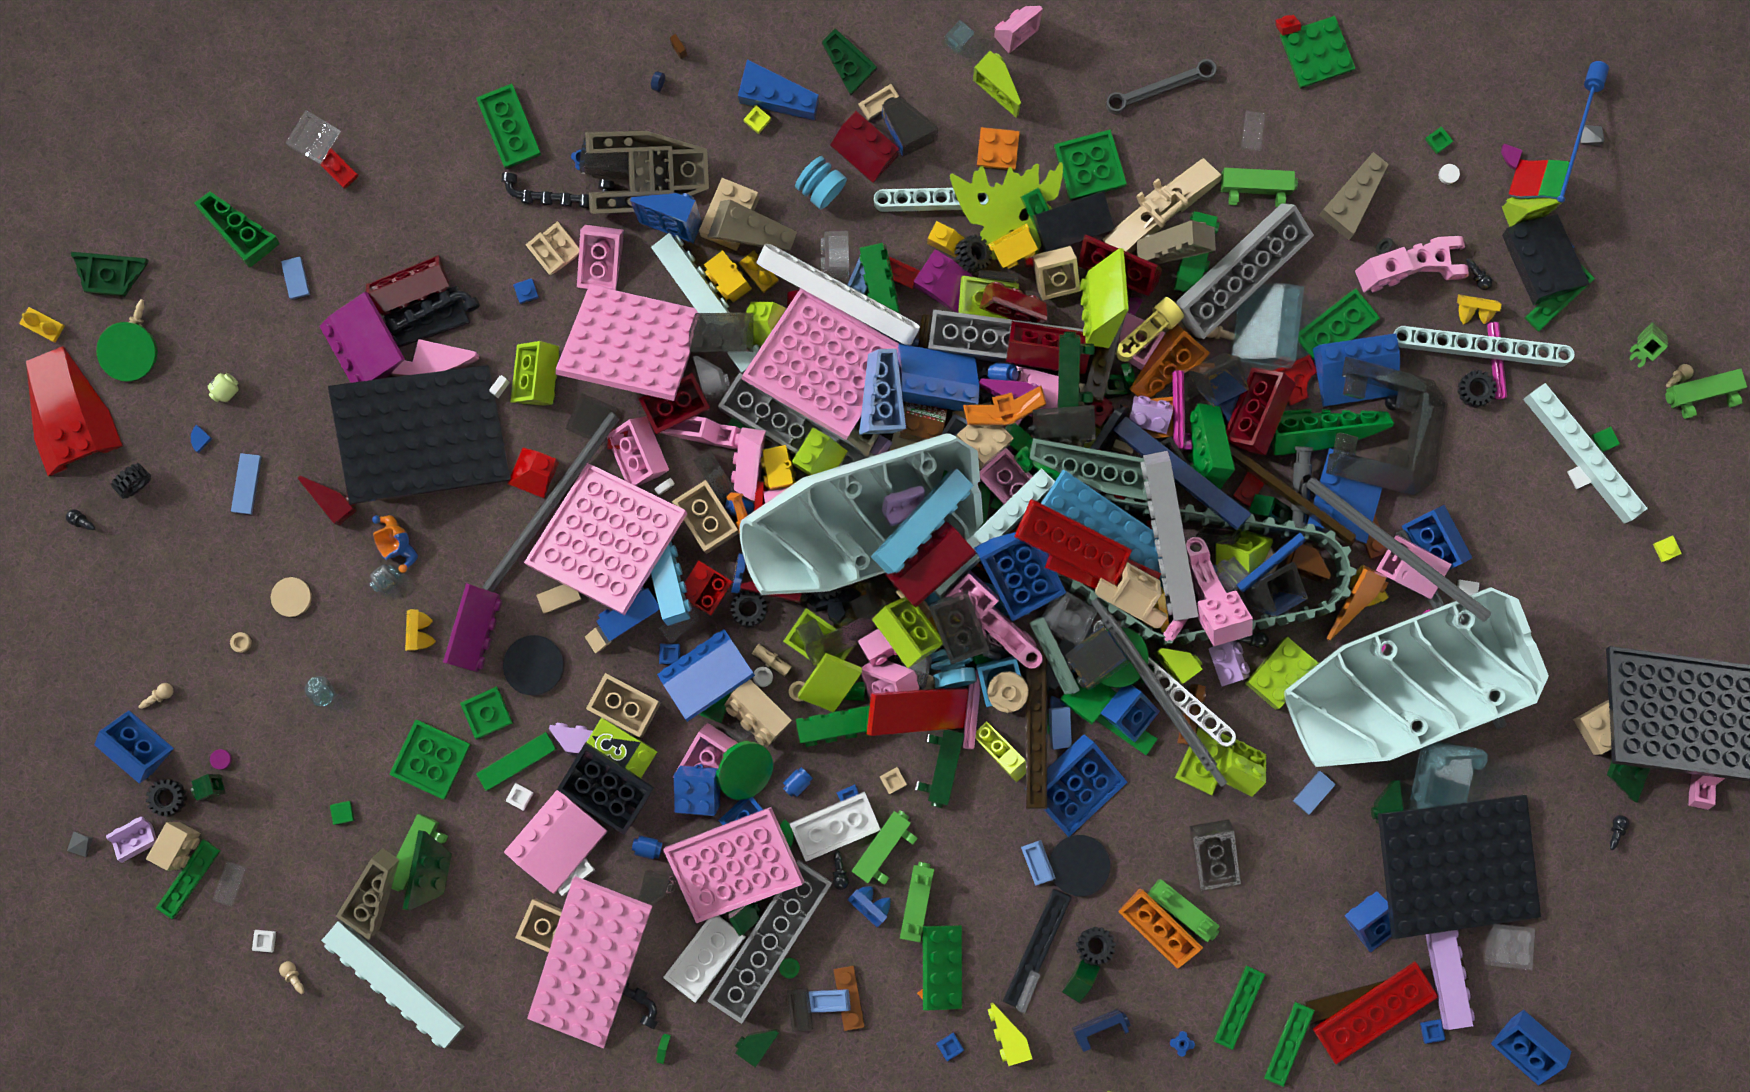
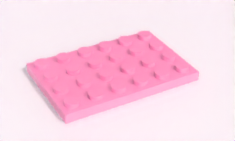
M772 807L663 849L696 923L795 888L805 882Z

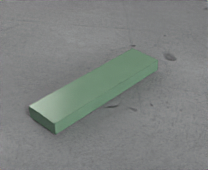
M1044 617L1031 621L1030 625L1064 694L1076 693L1080 689Z

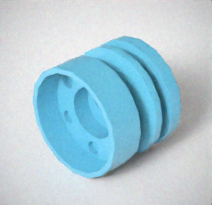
M822 156L817 157L803 170L795 184V188L798 191H802L804 196L812 193L810 201L819 209L828 206L841 192L847 181V178L838 170L830 172L832 164L826 163V159Z
M948 647L929 655L930 661H939L932 664L931 668L941 669L940 673L933 676L935 689L958 688L977 682L975 668L965 667L966 664L973 661V657H963L971 654V647Z

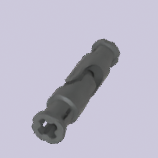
M1296 446L1297 455L1293 470V490L1310 501V489L1307 488V483L1312 475L1310 460L1313 447ZM1291 503V510H1293L1292 521H1294L1295 527H1305L1307 525V514Z

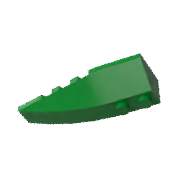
M1311 409L1284 411L1270 446L1274 455L1297 453L1295 450L1296 446L1313 447V451L1332 448L1374 435L1394 426V422L1388 411H1361L1360 414L1350 412V410H1342V413H1330V410L1323 409L1322 413H1311Z

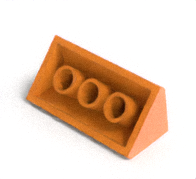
M1138 889L1118 911L1177 969L1203 949L1190 934L1142 889Z

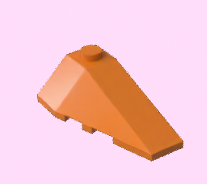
M1177 324L1163 336L1130 387V390L1138 397L1146 396L1150 398L1173 381L1174 371L1180 370L1185 374L1189 370H1195L1210 352Z
M1364 565L1351 590L1350 596L1346 599L1327 635V639L1331 640L1375 599L1379 592L1383 593L1388 585V582L1385 581L1387 576Z

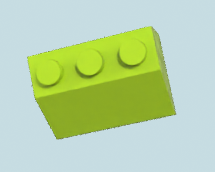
M542 341L517 345L511 403L553 404L559 346Z
M905 597L885 606L872 619L907 668L921 662L945 644V641L919 606L915 608Z

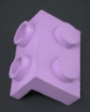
M1134 396L1129 419L1140 428L1167 434L1173 413V405L1164 400L1153 401L1146 396Z
M922 486L910 487L905 491L891 493L884 497L882 512L890 526L902 523L920 504L925 494Z
M1234 640L1208 648L1221 686L1250 677V669L1242 656L1243 648L1240 643Z
M144 817L136 818L106 835L107 840L113 844L117 860L121 863L152 847L157 840L152 824Z

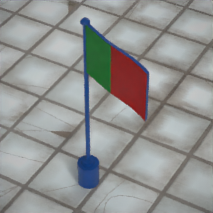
M1595 61L1589 65L1584 86L1590 91L1570 162L1519 159L1509 191L1510 196L1517 198L1557 199L1560 203L1565 201V191L1594 92L1603 90L1609 72V66L1606 63Z

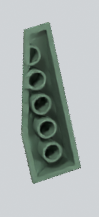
M1033 438L1029 459L1060 473L1062 470H1065L1084 484L1104 493L1147 500L1144 482L1148 480L1143 478L1140 462H1144V458Z

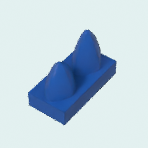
M872 886L857 889L847 900L871 923L878 927L887 918L886 915L889 912L891 903L890 898H882L872 903Z

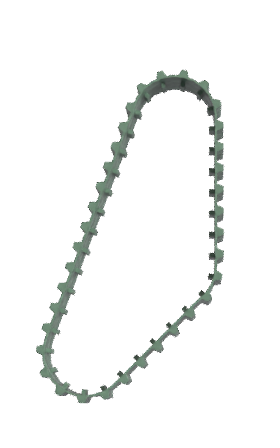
M1106 493L1104 496L1125 512H1140L1142 516L1150 514L1147 501H1151V499L1140 503L1135 502L1134 498L1130 497L1121 500L1115 499L1113 494ZM1190 504L1184 509H1179L1182 522L1184 523L1190 520L1202 522L1201 525L1203 526L1214 524L1221 525L1222 529L1232 527L1221 517L1215 515L1209 508L1203 513L1195 512L1194 506ZM1252 514L1239 528L1241 532L1252 530L1261 532V535L1268 533L1281 535V538L1284 539L1288 536L1295 537L1301 533L1306 541L1311 540L1318 543V546L1324 547L1331 555V559L1334 560L1337 567V587L1331 591L1333 596L1328 602L1323 601L1319 603V608L1309 610L1308 606L1300 608V612L1289 614L1287 610L1276 617L1269 618L1268 614H1264L1261 616V619L1252 622V630L1255 628V625L1260 630L1275 625V621L1279 626H1284L1294 622L1295 617L1299 622H1304L1314 618L1315 613L1323 616L1335 610V602L1350 596L1351 591L1348 588L1350 577L1356 575V569L1350 567L1348 559L1351 549L1349 546L1342 547L1335 540V532L1332 530L1327 533L1316 531L1314 524H1308L1303 528H1296L1294 521H1287L1283 525H1276L1274 518L1268 517L1263 522L1255 521ZM1057 573L1059 579L1068 585L1067 592L1073 594L1078 591L1086 597L1085 604L1088 606L1092 604L1091 601L1098 598L1109 614L1111 613L1121 620L1120 627L1128 628L1131 626L1139 632V636L1143 641L1148 638L1159 642L1160 647H1167L1173 643L1171 640L1165 641L1166 637L1152 631V627H1146L1136 620L1135 616L1127 614L1115 605L1098 597L1095 591H1092L1082 583ZM1202 627V631L1191 633L1189 629H1185L1174 640H1179L1184 645L1194 641L1195 636H1198L1201 641L1208 640L1209 637Z

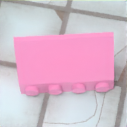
M557 790L504 853L545 888L555 894L608 831L580 805Z

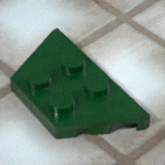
M71 252V256L77 266V274L81 278L83 291L91 294L126 297L149 262L146 258Z
M1611 761L1607 776L1629 796L1630 800L1638 803L1650 768L1613 764Z
M418 830L403 909L412 910L443 895L445 891L452 853L426 831Z

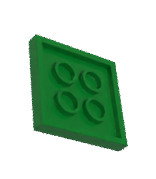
M1335 16L1302 26L1301 31L1286 35L1280 34V39L1299 88L1355 70L1353 60Z
M1111 129L1054 144L1058 163L1062 162L1063 164L1062 177L1069 201L1127 185Z
M415 719L389 775L445 800L471 744Z

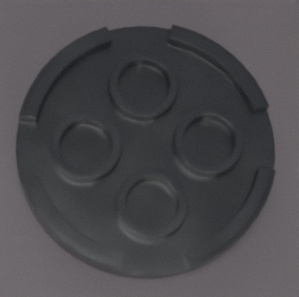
M538 635L525 636L516 640L508 648L503 660V672L507 682L513 689L525 695L536 696L547 693L557 685L564 671V659L559 648L551 640Z
M1086 835L1066 837L1054 847L1049 862L1055 875L1053 881L1058 888L1073 896L1091 895L1100 890L1109 877V855L1104 846L1092 837Z

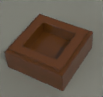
M676 34L670 37L672 47L680 59L687 56L685 47Z

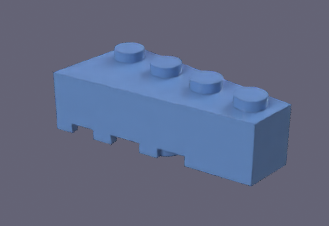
M877 349L868 354L859 435L896 433L906 429L897 349Z

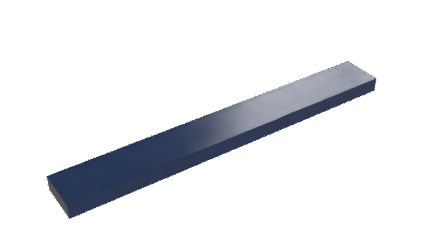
M1125 417L1113 430V434L1141 456L1168 451L1174 481L1237 531L1251 517L1250 512L1128 417Z

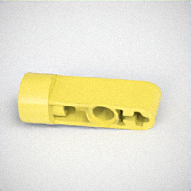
M1165 297L1152 309L1153 314L1120 342L1116 349V356L1119 360L1124 362L1131 360L1166 328L1172 329L1184 318L1183 312L1174 301ZM1136 334H1143L1146 340L1143 342L1138 341ZM1130 344L1133 345V346L1131 347L1129 353H1128V352H1125V353L1122 352V350H1123V349H1127V348L1130 346Z

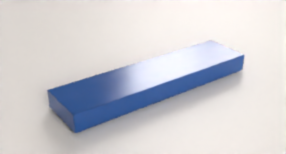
M1301 533L1296 535L1238 583L1239 589L1242 592L1248 590L1305 543V537Z

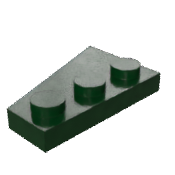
M836 28L822 41L827 55L851 96L877 70V66Z

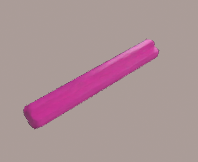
M1499 322L1489 323L1487 325L1488 336L1501 338ZM1498 345V350H1499L1501 353H1502V345ZM1491 359L1493 382L1496 381L1494 388H1497L1495 398L1505 399L1507 397L1504 362L1499 359Z
M1180 370L1173 372L1175 449H1184L1185 447L1184 372Z

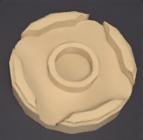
M294 577L284 578L277 582L272 589V606L275 611L283 616L296 617L305 613L310 607L312 593L308 584L301 579Z
M1010 671L1001 672L990 681L988 697L993 707L999 711L1009 713L1019 710L1026 703L1028 687L1025 680L1017 673Z

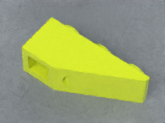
M986 721L976 731L975 739L1017 783L1026 774V761Z
M990 1003L991 1009H988L991 1022L995 1021L997 1029H994L997 1042L1001 1041L1003 1049L999 1050L1002 1061H1007L1008 1066L1031 1060L1032 1056L1026 1037L994 1003Z

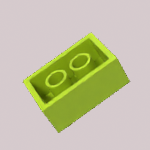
M1285 637L1245 684L1277 710L1286 702L1284 691L1312 670L1318 662L1289 637Z

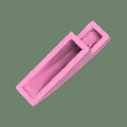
M418 339L413 362L404 360L391 375L399 377L461 369L476 362L479 359V355L474 351Z
M694 416L660 433L708 445L738 450V446H735L736 434H740L741 429L736 426L720 425L708 418Z
M1692 774L1688 806L1707 810L1715 805L1716 785L1725 778Z

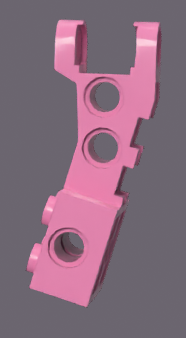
M1437 237L1430 240L1431 243L1422 246V243L1414 245L1413 249L1407 252L1405 247L1370 258L1355 270L1363 292L1371 290L1373 293L1381 290L1387 284L1389 287L1400 283V280L1408 277V275L1417 272H1440L1445 280H1459L1468 277V266L1465 264L1451 265L1450 249L1460 248L1462 250L1465 248L1464 237Z
M1199 537L1190 538L1186 542V550L1190 562L1193 589L1197 593L1199 600L1198 619L1213 646L1251 636L1253 618L1237 591L1226 593L1210 561V553L1204 540ZM1198 545L1201 547V550L1194 552L1190 549V546Z
M969 570L942 598L941 603L970 630L977 623L986 629L995 640L1001 643L1024 666L1028 668L1038 667L1042 662V655L1038 648L1035 647L1034 639L1026 631H1022L994 606L999 601V596ZM1029 653L1037 654L1036 659L1031 662L1026 660V656Z

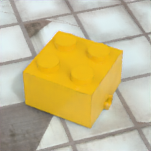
M1027 224L988 244L1003 268H1012L1018 264L1017 260L1023 257L1028 259L1036 254L1035 251L1038 248L1029 232L1030 229Z
M723 250L704 264L708 269L705 271L706 275L714 285L719 284L716 288L726 301L730 298L732 302H735L752 289L744 279L743 273L738 271L737 265L732 263Z
M786 445L762 450L761 465L764 468L765 474L767 473L764 476V482L768 491L790 487L796 483V472L793 471L791 455Z

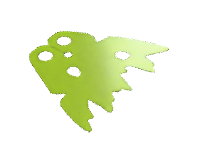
M1062 162L1058 164L1055 171L1049 170L1046 179L1041 184H1039V164H1035L1032 169L1026 170L1023 176L1014 173L1012 168L1009 167L1003 185L996 182L994 187L989 186L983 166L974 172L971 184L953 173L950 174V180L959 204L970 223L984 226L980 236L982 240L985 239L987 241L986 245L1008 234L1010 230H1015L1027 224L1030 229L1029 232L1038 248L1035 251L1037 254L1041 247V241L1030 216L1026 221L1019 219L1021 210L1025 208L1020 196L1035 188H1039L1046 203L1047 201L1054 200L1058 196L1063 175ZM979 193H986L988 195L989 201L985 205L980 204L978 200ZM992 250V254L990 256L992 257V259H997L994 251Z

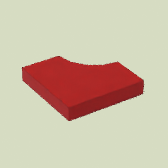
M1310 354L1274 370L1285 373L1296 382L1288 401L1289 406L1309 398L1307 393L1308 382L1317 373Z

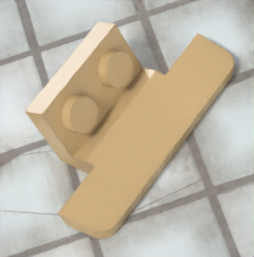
M1126 563L1122 572L1123 580L1119 583L1118 587L1102 578L1100 579L1095 589L1098 597L1154 628L1161 627L1167 619L1166 613L1154 607L1161 596L1160 580L1129 563Z

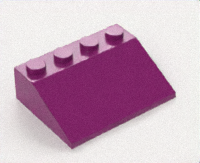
M368 292L362 293L338 309L319 326L350 383L387 378L405 360Z
M466 583L443 663L478 672L479 669L483 668L485 663L483 654L485 649L488 650L491 643V638H488L490 630H494L497 619L494 618L495 613L500 610L502 605L501 595Z

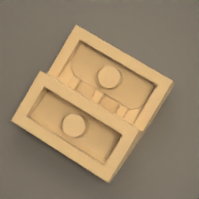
M558 221L543 234L540 232L526 244L549 275L562 269L579 255V246Z

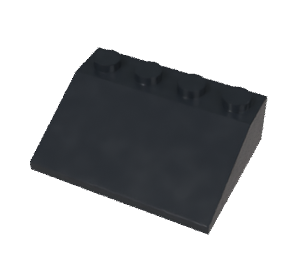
M1558 214L1524 221L1506 228L1502 235L1533 306L1590 284Z
M587 742L583 745L557 788L559 792L623 835L633 825L654 789L652 785Z

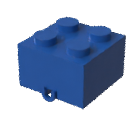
M697 764L695 767L680 765L674 774L675 813L711 816L716 814L720 807V788L716 780V770L718 768H707L702 764Z

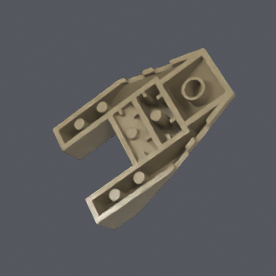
M650 131L585 132L587 153L628 152L630 191L589 192L590 212L593 214L635 212L630 202L631 197L672 193L694 195L709 189L706 148Z

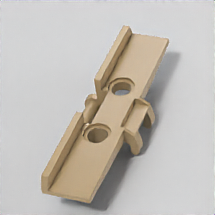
M1203 158L1167 186L1163 187L1161 181L1156 179L1153 182L1155 190L1146 197H1144L1143 192L1136 196L1141 207L1128 216L1102 240L1116 248H1123L1124 251L1131 254L1137 249V240L1160 231L1165 226V222L1179 211L1183 212L1218 184L1222 175ZM1144 215H1151L1148 222L1142 221Z

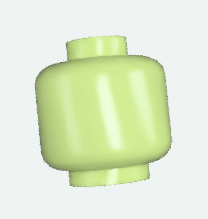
M219 373L208 385L209 396L216 402H228L239 390L237 386L238 381L228 373Z

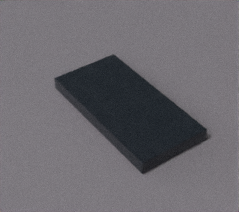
M1104 191L1033 215L1044 252L1080 242L1084 239L1085 235L1094 237L1115 229Z
M454 286L445 291H449L452 294L459 291L458 286ZM440 293L431 294L421 301H411L410 305L404 308L396 307L391 309L392 312L384 315L385 321L396 318L398 322L404 319L403 313L410 309H414L416 313L422 309L420 305L423 302L431 300L432 303L440 300L438 297ZM458 299L450 306L442 307L433 315L425 316L419 319L417 323L402 328L400 332L393 334L392 337L398 348L417 342L418 339L423 340L469 324L470 321L463 307V300Z

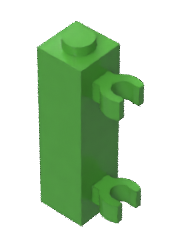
M1224 168L1221 173V192H1229L1228 205H1237L1239 193L1276 195L1275 207H1278L1281 203L1286 204V195H1292L1298 186V178H1295V171Z
M1652 322L1639 334L1637 344L1631 347L1630 352L1632 354L1630 360L1632 361L1637 356L1639 360L1642 359L1637 365L1640 368L1645 364L1647 357L1652 361L1656 359L1668 347L1667 334Z
M1737 369L1672 386L1666 389L1665 397L1667 403L1671 404L1672 408L1681 406L1682 416L1684 419L1697 415L1692 403L1727 395L1729 408L1742 404L1738 391L1747 388L1742 369Z
M901 810L898 813L894 811L857 862L852 872L867 883L874 877L885 885L889 877L878 869L901 836L911 844H914L917 840L916 836L906 830L910 825V822L907 821L909 816Z
M417 814L396 857L399 859L391 889L399 892L401 889H407L418 830L426 831L439 843L446 842L448 836L436 831L440 822L423 814Z
M918 862V865L913 866L900 939L920 942L934 872V869L930 868L931 864Z
M1158 879L1148 892V895L1157 904L1204 941H1213L1218 935L1219 931L1217 929L1220 926L1163 880Z

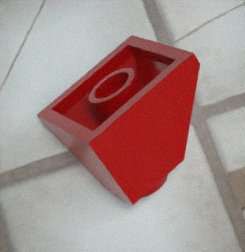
M522 448L507 484L545 498L559 461L541 452Z

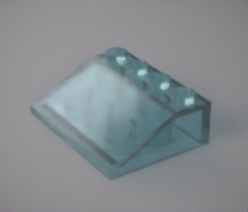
M1262 284L1238 307L1232 360L1291 369L1296 361L1304 292L1303 286Z

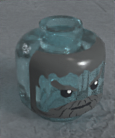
M383 564L370 574L372 581L369 584L375 592L380 590L386 594L399 585V578L401 576L392 565Z
M324 676L311 678L304 689L308 699L316 706L329 704L335 695L334 687Z

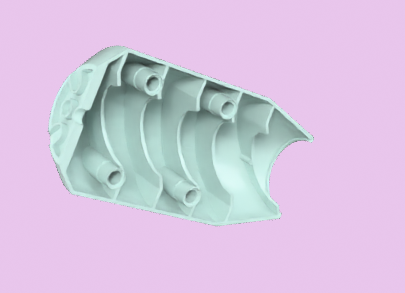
M943 434L800 479L741 520L740 542L750 576L761 595L825 592L885 573L871 556L900 524L894 526L888 524L882 512L884 497L891 493L905 491L910 487L922 486L925 491V498L940 482L944 470L951 471L957 468L974 485L969 490L971 494L964 501L960 500L956 504L958 508L951 515L947 514L943 519L952 525L967 541L983 523L982 499L978 488V482H980L978 451L952 434Z
M1487 588L1469 595L1491 612L1490 617L1485 622L1457 601H1454L1342 645L1284 691V696L1290 716L1304 749L1315 767L1392 760L1537 703L1548 679V673L1537 645L1532 639L1531 630L1519 599L1494 588ZM1386 644V647L1382 652V647ZM1491 692H1493V696L1490 699L1489 695ZM1416 721L1417 726L1415 729H1412V724Z

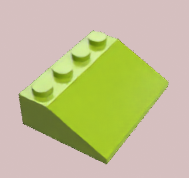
M1119 248L1090 269L1085 279L1081 280L1080 290L1083 291L1081 305L1084 306L1082 320L1085 321L1083 336H1086V344L1109 348L1129 310L1123 248Z

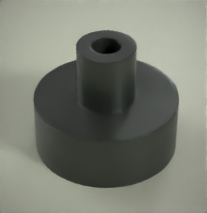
M1384 238L1377 244L1376 253L1382 255L1394 251L1397 248V244L1391 238Z

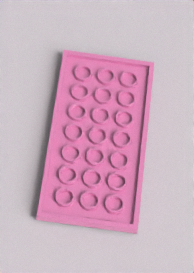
M575 876L572 880L527 1019L604 1048L653 906Z

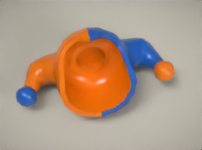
M375 515L372 518L373 523L378 524L381 522L386 524V527L373 533L374 541L381 556L385 560L398 555L405 557V563L398 568L399 572L405 573L407 568L418 558L417 552L409 545L407 532L399 526L397 520L392 515L383 517Z

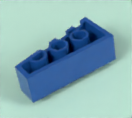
M747 60L738 93L740 104L753 107L758 106L762 109L815 120L819 104L818 94Z

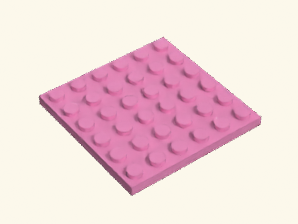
M589 285L556 367V375L674 401L702 322V317L695 308Z
M800 288L741 379L847 440L861 418L868 354L877 349H897L898 352L899 343Z
M587 463L524 563L544 575L625 615L683 522L687 512Z

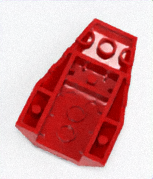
M63 346L26 361L34 441L48 476L67 469V464L100 451L105 454L123 446L109 409L102 402L97 392L92 388L87 378L82 374Z

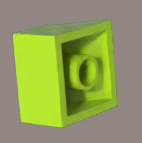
M750 302L746 311L745 323L754 346L757 344L760 348L762 347L787 308L775 302Z
M812 428L794 457L792 464L806 474L814 475L839 467L848 451L829 436Z
M1241 529L1236 530L1216 543V565L1227 570L1240 572L1242 575H1249L1264 563L1273 539L1249 531L1241 532Z
M1164 648L1154 653L1168 674L1180 685L1203 670L1200 659L1191 653Z

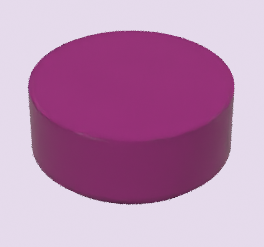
M224 749L215 750L210 756V763L215 769H226L232 762L230 752Z

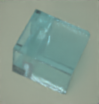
M959 20L944 36V43L959 55L964 48V44L973 36L974 32L964 22Z

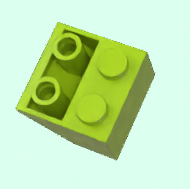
M1236 739L1232 746L1226 747L1218 769L1226 779L1227 785L1252 797L1266 783V754Z

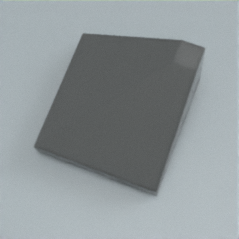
M1584 126L1580 144L1600 146L1604 143L1601 126Z
M74 831L67 851L87 857L93 837Z

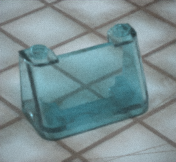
M1435 742L1422 747L1410 797V809L1467 802L1474 768L1483 769L1487 764L1488 754L1479 748L1443 742Z

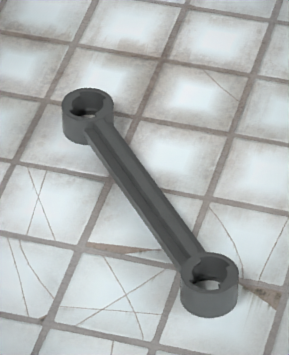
M1203 59L1198 63L1197 68L1126 94L1119 92L1111 93L1107 98L1106 108L1112 114H1119L1124 110L1125 106L1198 79L1202 81L1211 80L1216 73V64L1210 59ZM1203 64L1211 66L1212 74L1209 76L1203 75L1199 70ZM1114 97L1122 100V107L1120 109H1114L1110 106L1109 102Z

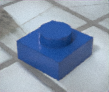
M532 278L513 284L520 304L539 298Z

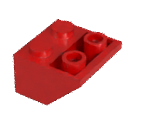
M698 561L685 581L687 593H684L685 598L689 600L690 604L712 616L733 581Z

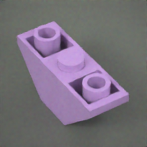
M556 723L555 726L550 725L549 727L554 737L570 756L578 755L593 732L587 730L588 728L585 726L569 728L567 724Z

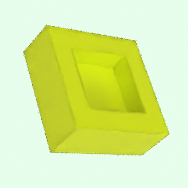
M755 106L744 118V123L758 134L771 121V117L758 106Z
M1673 536L1653 544L1661 562L1682 554Z

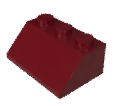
M857 111L842 125L830 144L832 148L872 183L899 156V148Z
M991 282L985 287L980 309L1009 320L1040 324L1047 320L1046 302L1041 301L1039 297L1022 294L1021 290L1009 289L1000 282Z
M693 373L681 379L674 401L650 395L639 398L655 434L710 409Z

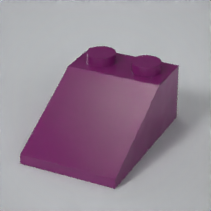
M934 249L914 280V287L953 312L958 313L961 277L974 276L964 271L951 258Z

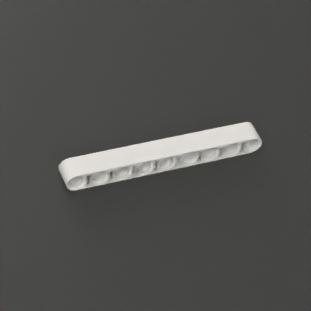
M771 244L764 245L757 260L758 265L905 345H912L920 329L917 323Z
M1098 621L1094 625L1095 635L1098 634L1099 627L1104 625L1102 621ZM1148 659V665H1152L1155 668L1153 674L1158 681L1163 678L1169 679L1170 685L1165 688V691L1175 705L1223 747L1232 746L1236 741L1235 732L1153 660ZM1179 691L1185 693V699L1182 702L1175 701V693ZM1191 706H1200V714L1196 716L1190 714ZM1213 718L1216 720L1217 725L1214 729L1206 728L1205 722L1207 719ZM1224 732H1229L1233 736L1232 740L1228 743H1224L1221 740V735Z

